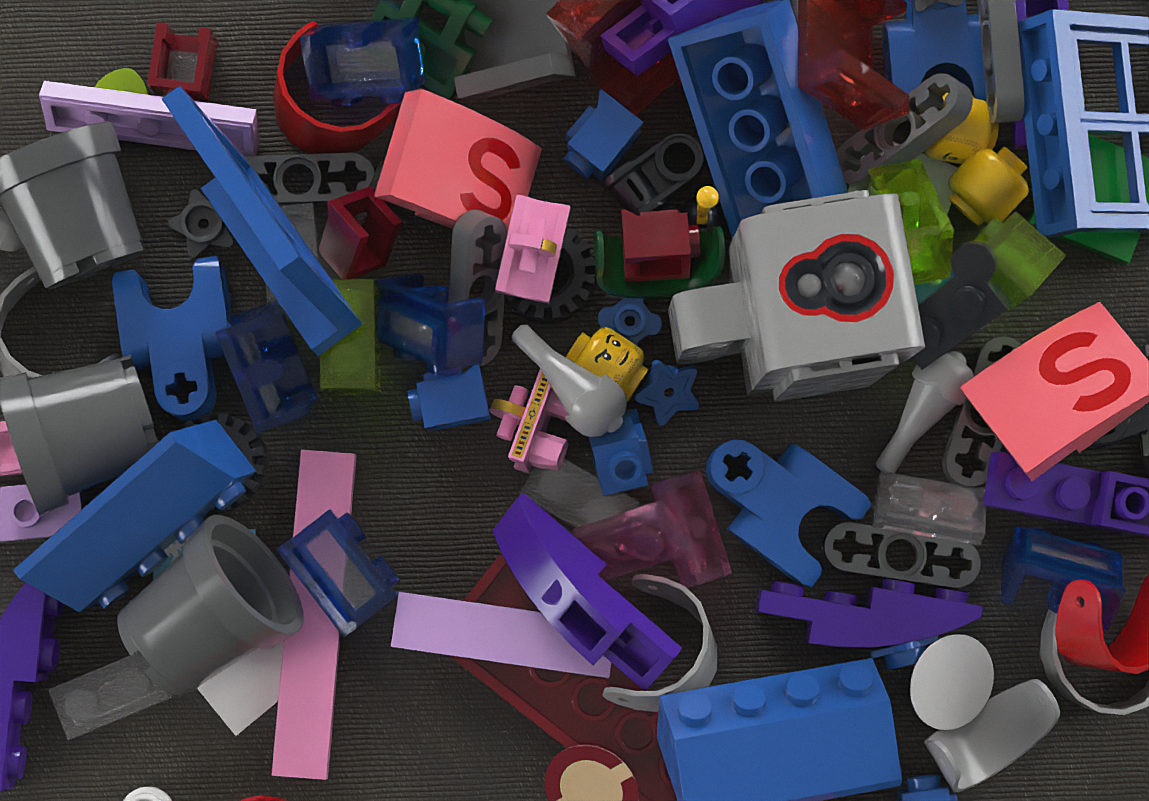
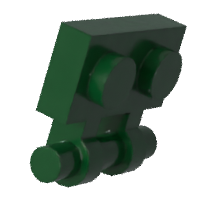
M381 0L358 47L440 96L451 100L457 94L454 77L467 74L478 52L476 49L460 41L464 31L467 29L483 39L489 32L494 20L477 11L478 4L471 0H404L402 6L393 0ZM424 5L449 18L443 30L419 16Z

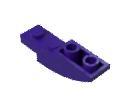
M641 0L642 5L600 36L605 50L633 74L639 76L671 52L668 42L670 37L736 11L757 6L764 0Z
M991 452L982 506L1023 513L1024 516L1149 538V479L1111 471L1099 472L1057 463L1034 481H1031L1010 453Z
M522 493L492 530L504 558L532 602L563 638L591 665L594 666L603 655L640 688L646 691L681 651V646L598 576L607 564L526 494Z
M883 579L881 588H867L864 608L857 607L858 596L826 591L824 601L803 597L804 586L772 581L771 591L757 590L754 611L806 620L803 641L806 643L838 647H878L928 639L958 629L981 618L983 606L967 604L969 593L936 588L935 598L914 594L915 584Z
M27 583L17 592L0 618V792L14 788L16 779H21L25 771L27 753L26 747L20 746L22 724L29 722L32 711L31 691H26V682L47 681L49 671H55L57 668L60 653L59 639L53 638L55 616L60 617L62 615L65 604Z

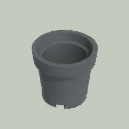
M100 122L68 130L0 157V202L35 266L45 289H55L96 275L95 272L109 266L114 268L146 252L118 165L117 157L121 155L122 151L112 122Z
M131 355L29 378L26 372L0 377V405L19 465L39 516L68 505V497L122 475L159 443Z
M213 515L206 519L185 540L183 552L136 597L129 601L127 606L120 610L117 617L121 639L131 657L140 651L150 664L143 672L156 685L178 696L186 695L193 689L200 687L207 680L258 648H273L297 633L302 628L304 621L303 608L296 588L275 555L249 529L223 515Z

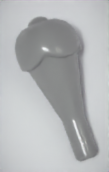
M521 325L514 331L512 341L540 367L568 413L566 421L575 430L585 436L594 438L602 436L607 432H614L620 428L623 422L622 416L627 407L625 392L610 376L604 374L602 377H599L555 352L528 325Z
M957 351L945 353L923 370L916 364L912 373L915 379L898 428L876 461L877 468L888 475L894 474L913 444L953 407L962 405L967 400L960 387L971 380L974 375L972 370L966 365V358Z

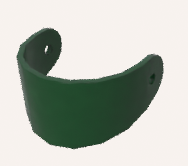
M716 226L699 232L700 257L691 258L690 278L625 282L622 238L603 236L601 230H594L593 241L598 286L609 294L640 299L673 297L681 292L703 288L713 283L722 272L725 259L723 230L720 226Z

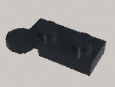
M968 241L962 244L953 254L951 260L952 271L955 277L918 303L925 348L912 356V358L921 370L1006 311L1012 304L998 284L990 281L996 272L998 264L994 250L986 243Z

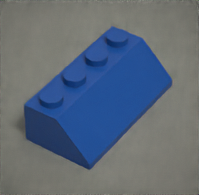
M775 0L742 9L668 39L732 240L740 221L761 214L766 206L848 193L814 78L811 75V68L806 64H809L805 56L806 52L804 47L800 45H803V42L800 38L790 0Z
M217 420L170 432L13 571L20 580L78 612L98 604L105 610L130 592L131 589L126 583L138 572L144 577L161 566L169 558L164 550L176 540L183 544L205 521L202 517L215 506L221 511L238 500L246 492L242 483L253 475L256 470Z
M872 658L666 694L659 697L656 737L677 801H823L901 786L902 775L891 701Z

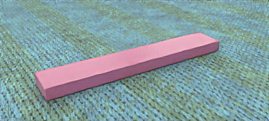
M301 450L289 578L292 580L299 595L304 621L302 628L294 635L285 639L283 643L272 776L328 779L356 454Z

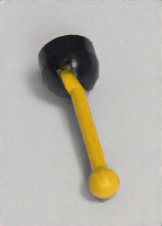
M705 186L698 191L697 196L691 197L684 203L680 213H687L688 225H706V228H699V232L721 226L723 214L718 204V192L713 187Z

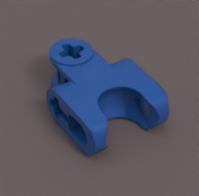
M904 0L906 20L887 21L882 24V55L888 109L918 87L925 76L935 72L947 73L955 77L970 89L974 98L986 101L979 14L967 15L966 0H962L961 5L957 7L936 1L921 12L915 10V0Z
M218 256L199 258L192 266L194 277L192 292L184 303L172 309H160L152 305L147 282L134 269L117 271L112 278L122 356L131 355L136 371L151 368L154 394L157 402L166 412L184 422L190 419L197 420L201 418V414L211 413L216 404L217 390L212 358L236 355L237 353L227 275ZM188 381L197 388V391L189 394V402L185 404L175 396V393L183 391V382Z
M731 440L717 446L709 454L706 461L705 473L710 485L741 509L728 526L727 531L796 584L813 588L821 576L822 569L820 563L802 547L798 537L799 525L803 516L813 508L825 507L834 511L843 519L856 520L864 518L871 508V502L864 493L794 443H790L779 459L774 461L760 449L745 440ZM740 455L745 460L741 466V469L746 473L745 479L739 476L729 481L724 476L727 473L728 467L722 461L724 457L731 460Z

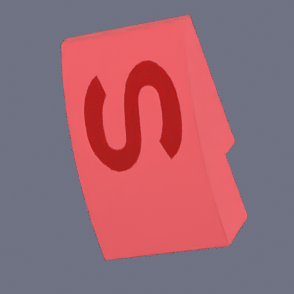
M418 89L405 92L374 197L415 211L416 216L451 229L454 228L457 220L464 213L478 209L501 219L506 225L508 233L516 195L528 197L542 148L510 128L429 91Z
M1098 302L1028 340L962 385L960 389L1028 478L1034 481L1074 450L1080 453L1149 402V361L1101 302Z

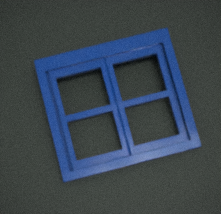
M1051 9L1017 22L1024 89L1023 114L1038 238H1056L1076 232L1149 233V203L1146 200L1139 135H1149V114H1136L1128 48H1149V17ZM1077 43L1112 46L1120 113L1085 111ZM1088 133L1122 134L1130 203L1096 202Z
M178 86L163 97L162 101L215 176L201 190L310 349L317 356H320L363 323L248 160L181 86Z

